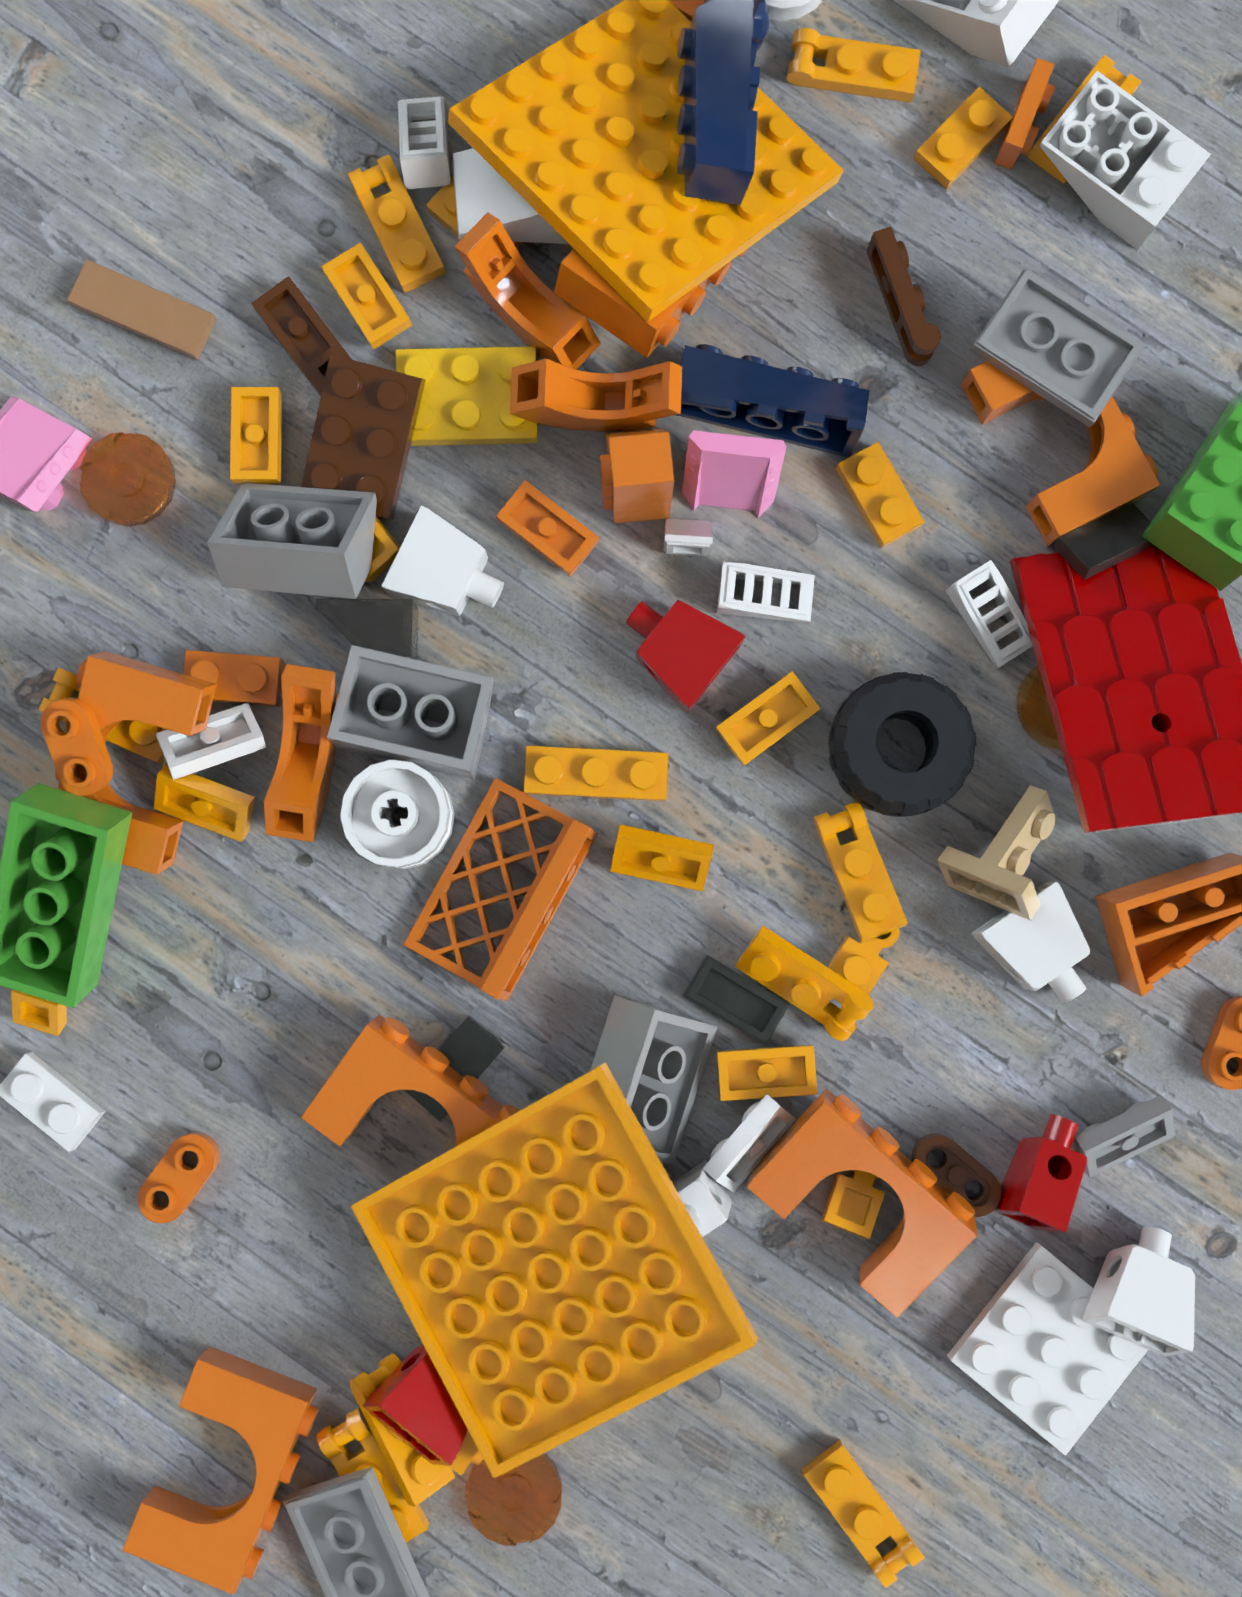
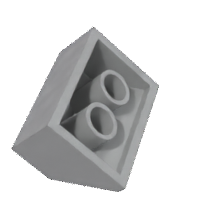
M242 483L207 542L222 587L356 599L371 570L377 507L376 494L372 492Z
M351 645L327 738L338 749L385 760L412 762L424 769L474 780L486 733L494 679L489 676Z
M614 995L591 1070L606 1062L660 1162L674 1165L717 1026L647 1003Z

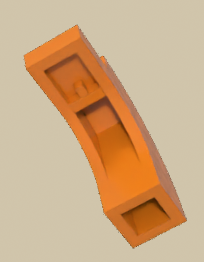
M487 212L457 243L455 249L466 265L463 272L468 280L502 321L529 347L535 346L536 353L543 359L547 358L577 370L599 347L601 343L585 314L554 294L534 274L519 254L498 218Z
M545 358L512 367L510 414L542 425L582 431H630L656 427V419L681 414L682 366L669 361L629 372L592 373L575 370Z
M286 664L281 676L283 702L282 740L275 773L264 799L266 835L314 842L327 801L336 755L335 746L327 738L338 695H335V672Z

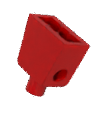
M679 600L673 604L664 617L644 601H641L625 622L646 639L636 652L637 661L687 714L741 647L746 637L739 631Z
M1050 1114L1043 1136L1023 1138L1020 1141L1002 1182L1001 1198L994 1210L995 1212L1034 1230L1066 1233L1087 1165V1157L1070 1149L1079 1127L1077 1123L1067 1118Z
M424 1346L415 1348L362 1405L364 1409L433 1465L451 1466L468 1431Z

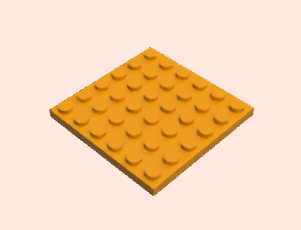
M623 0L449 108L447 122L648 322L837 184L844 170L758 87L753 111H758L754 174L741 205L684 196V175L677 172L679 151L682 143H684V136L678 135L677 132L679 112L682 104H684V97H680L677 94L680 70L684 65V59L678 58L677 51L681 30L683 27L690 28L691 21L669 0Z
M606 1062L351 1205L356 1218L493 1478L754 1347L758 1341L756 1333Z

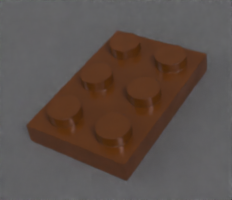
M330 354L301 487L375 493L377 498L376 516L394 519L426 380Z

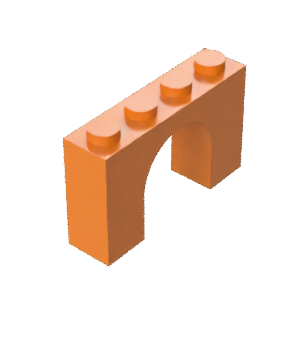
M575 249L560 264L554 294L647 358L659 343L666 347L671 342L681 325L680 318L685 313L692 316L697 311L706 296L707 291L705 289L710 283L714 286L720 284L730 269L732 261L648 322ZM745 250L743 253H741V254L738 255V256H739V257H742V256L746 253L747 250Z
M988 361L970 369L961 383V387L982 425L1025 403L1035 400H1046ZM1113 395L1095 423L1090 428L1087 427L1091 448L1084 470L1038 493L1025 506L1047 547L1056 543L1059 536L1131 502L1135 503L1148 496L1160 486L1157 479L1158 470L1155 462L1148 454L1142 452L1135 439L1136 431L1132 420L1126 413H1121Z
M107 651L88 655L87 660L81 664L76 677V685L80 688L78 699L83 700L93 709L105 743L113 729L124 720L144 722L187 736H192L206 730L217 684ZM68 719L66 722V733L70 731L71 727ZM77 764L76 773L78 777L86 780V768L81 764ZM55 771V777L57 780H59L57 772ZM59 780L58 789L69 792L63 787ZM110 783L106 788L97 793L82 796L132 812L122 865L157 875L174 864L184 820L133 805L120 797Z
M379 1014L365 1026L301 1118L341 1147L355 1132L379 1097L396 1090H415L431 1096L445 1108L454 1125L456 1147L520 1110L509 1104L501 1105L488 1095L489 1090L481 1081L470 1075L463 1077L449 1066L450 1062L443 1053L430 1046L424 1048L409 1037L410 1031L405 1025L391 1017L385 1019Z
M826 1088L749 1175L747 1188L785 1219L821 1180L836 1172L845 1170L865 1171L887 1182L896 1192L902 1203L903 1215L894 1231L860 1265L859 1285L898 1318L978 1236L974 1216L975 1210L957 1192H952L949 1195L936 1183L937 1177L927 1165L918 1159L911 1162L898 1151L900 1148L898 1142L885 1129L877 1126L874 1130L861 1119L862 1113L860 1109L843 1094H839L836 1097Z
M209 1346L196 1361L179 1407L224 1424L237 1431L246 1440L252 1450L256 1464V1480L253 1491L236 1503L226 1506H209L155 1485L141 1502L122 1551L232 1595L235 1594L244 1577L252 1580L264 1553V1549L257 1547L262 1530L271 1532L283 1503L275 1499L281 1482L289 1485L301 1455L293 1452L299 1435L308 1437L319 1408L311 1405L317 1388Z

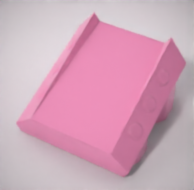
M11 396L0 409V495L31 512L37 513L39 510L48 511L56 508L64 495L61 480L69 470L80 467L86 456V447L92 438L31 404Z
M693 430L688 437L682 493L693 511L698 505L754 511L759 518L774 502L786 445L783 440Z

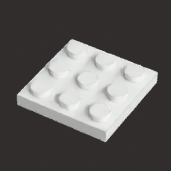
M1036 1242L947 1356L955 1365L1066 1456L1148 1349L1084 1322V1312L1094 1288Z

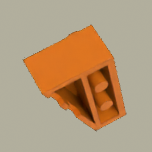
M661 428L605 433L607 454L600 455L603 510L613 511L614 524L669 519L674 487L669 432Z
M1227 853L1095 896L1121 986L1141 997L1154 988L1153 984L1175 968L1180 970L1192 961L1190 957L1212 941H1220L1242 925L1241 855Z

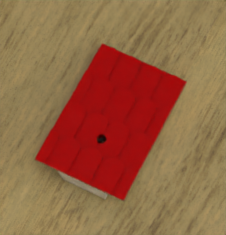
M1150 546L1142 552L1085 580L1081 578L1059 552L1017 557L1009 561L1084 833L1162 825L1242 813V662L1224 600L1219 597L1217 588L1156 546Z

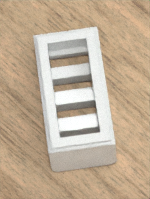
M438 96L398 101L400 162L405 187L417 189L449 185L451 176L444 97ZM435 119V120H433V121H422V122H411V123H410V121Z
M992 560L959 579L946 590V593L996 669L1033 646L1026 620ZM984 583L988 591L972 599L969 591ZM994 599L998 607L981 616L978 608ZM1005 615L1009 623L991 633L987 625ZM1015 630L1019 639L1000 650L996 642Z
M723 561L720 572L716 614L810 623L815 575ZM736 579L744 580L742 601L734 599ZM754 581L763 582L761 604L752 602ZM772 583L781 584L779 606L770 605ZM791 585L800 586L798 610L789 608Z

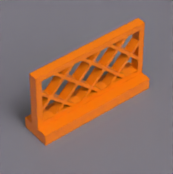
M495 778L403 945L479 987L481 991L495 999L508 1001L598 833L591 827L566 816ZM501 793H504L516 800L521 819L496 826L492 809ZM525 805L539 813L528 816ZM551 818L564 825L554 843L537 848L531 823ZM487 820L489 829L481 831ZM523 826L530 851L505 858L499 833ZM492 836L498 861L474 868L469 852L475 841ZM548 853L544 863L541 864L539 855ZM532 858L537 873L532 885L514 890L508 865ZM464 862L466 871L458 873L459 869L461 868ZM500 868L507 893L483 900L476 875ZM469 878L475 903L451 910L447 896L448 889L453 882ZM526 895L519 907L516 897ZM509 900L514 916L509 927L491 932L485 907ZM441 904L443 913L435 915L436 911L438 910ZM477 910L484 935L460 942L453 917ZM446 920L452 945L433 950L420 942L429 924ZM503 937L496 949L493 939ZM486 942L491 960L482 976H479L467 969L462 949ZM454 952L456 962L445 957L444 954Z

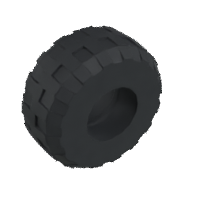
M893 672L876 677L853 691L836 713L828 740L831 768L845 793L849 794L862 807L868 810L894 817L915 816L929 812L953 797L963 786L967 775L971 773L975 761V747L977 746L976 732H974L971 721L972 717L967 707L956 696L957 694L947 685L944 686L932 677L907 672ZM898 718L909 721L919 729L925 740L926 752L924 761L918 770L909 773L900 772L883 762L876 746L878 728L883 721Z

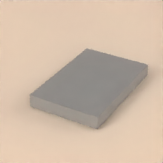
M1025 267L970 350L1090 428L1146 345Z
M372 1466L290 1492L283 1500V1504L324 1597H430Z

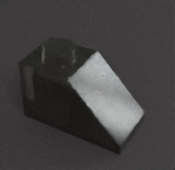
M316 599V608L352 645L418 660V607L413 599Z

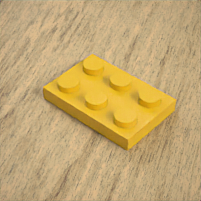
M536 347L396 349V372L426 380L411 446L538 443V423L510 414L512 367L537 361Z

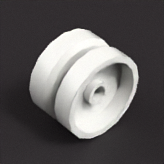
M388 760L370 765L353 778L343 796L340 818L346 839L359 855L377 865L409 869L428 863L442 852L452 835L455 813L450 794L430 772L412 762ZM401 807L408 810L407 819H400L401 825H396L392 818L394 811Z

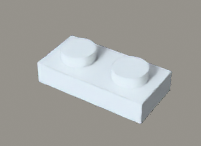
M248 703L209 715L206 730L192 736L171 730L156 733L159 746L173 780L266 748L263 734Z
M33 1052L25 1053L0 1084V1097L68 1152L78 1147L106 1112Z
M766 1094L761 1101L754 1103L747 1109L742 1118V1123L734 1133L716 1145L711 1153L709 1162L703 1169L716 1182L734 1193L795 1122L796 1118Z

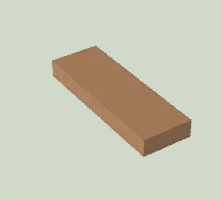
M86 259L67 299L74 308L197 361L217 321L211 312Z

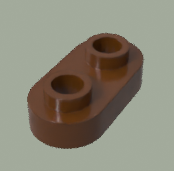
M928 1134L916 1142L912 1150V1162L918 1159L927 1165L937 1177L936 1183L949 1195L952 1192H957L964 1197L975 1210V1217L986 1216L995 1210L1001 1198V1187L997 1178L955 1141L943 1134ZM940 1149L943 1153L942 1162L936 1166L929 1165V1153L932 1150ZM971 1181H978L980 1184L979 1193L974 1197H967L965 1194L966 1185Z

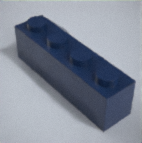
M711 0L697 7L690 28L683 27L681 30L677 56L679 59H684V65L679 74L677 94L680 97H684V104H682L679 112L677 132L678 135L684 136V143H682L679 151L677 172L684 175V196L741 205L754 174L758 111H753L760 79V67H755L754 63L757 43H760L762 39L763 20L755 19L754 17L762 0Z
M698 344L696 347L685 345L680 364L682 366L681 414H677V416L770 439L783 440L786 443L847 458L851 456L864 431L870 390L859 388L858 383L846 378H834L832 381L813 377L814 374L811 371L801 367H788L784 370L768 366L766 360L756 356L745 355L740 359L723 355L719 348L707 344Z

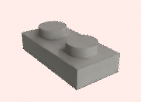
M1160 1095L1147 1102H1138L1129 1107L1125 1113L1104 1123L1092 1124L1083 1133L1075 1136L1077 1152L1087 1157L1085 1172L1089 1178L1175 1137L1172 1108Z

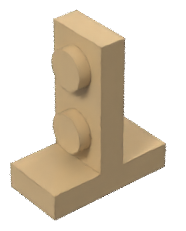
M1030 785L981 858L947 846L937 860L947 885L1031 921L1041 905L1032 879L1022 875L1029 866L1031 854L1041 839L1045 840L1049 837L1055 825V814L1048 792Z

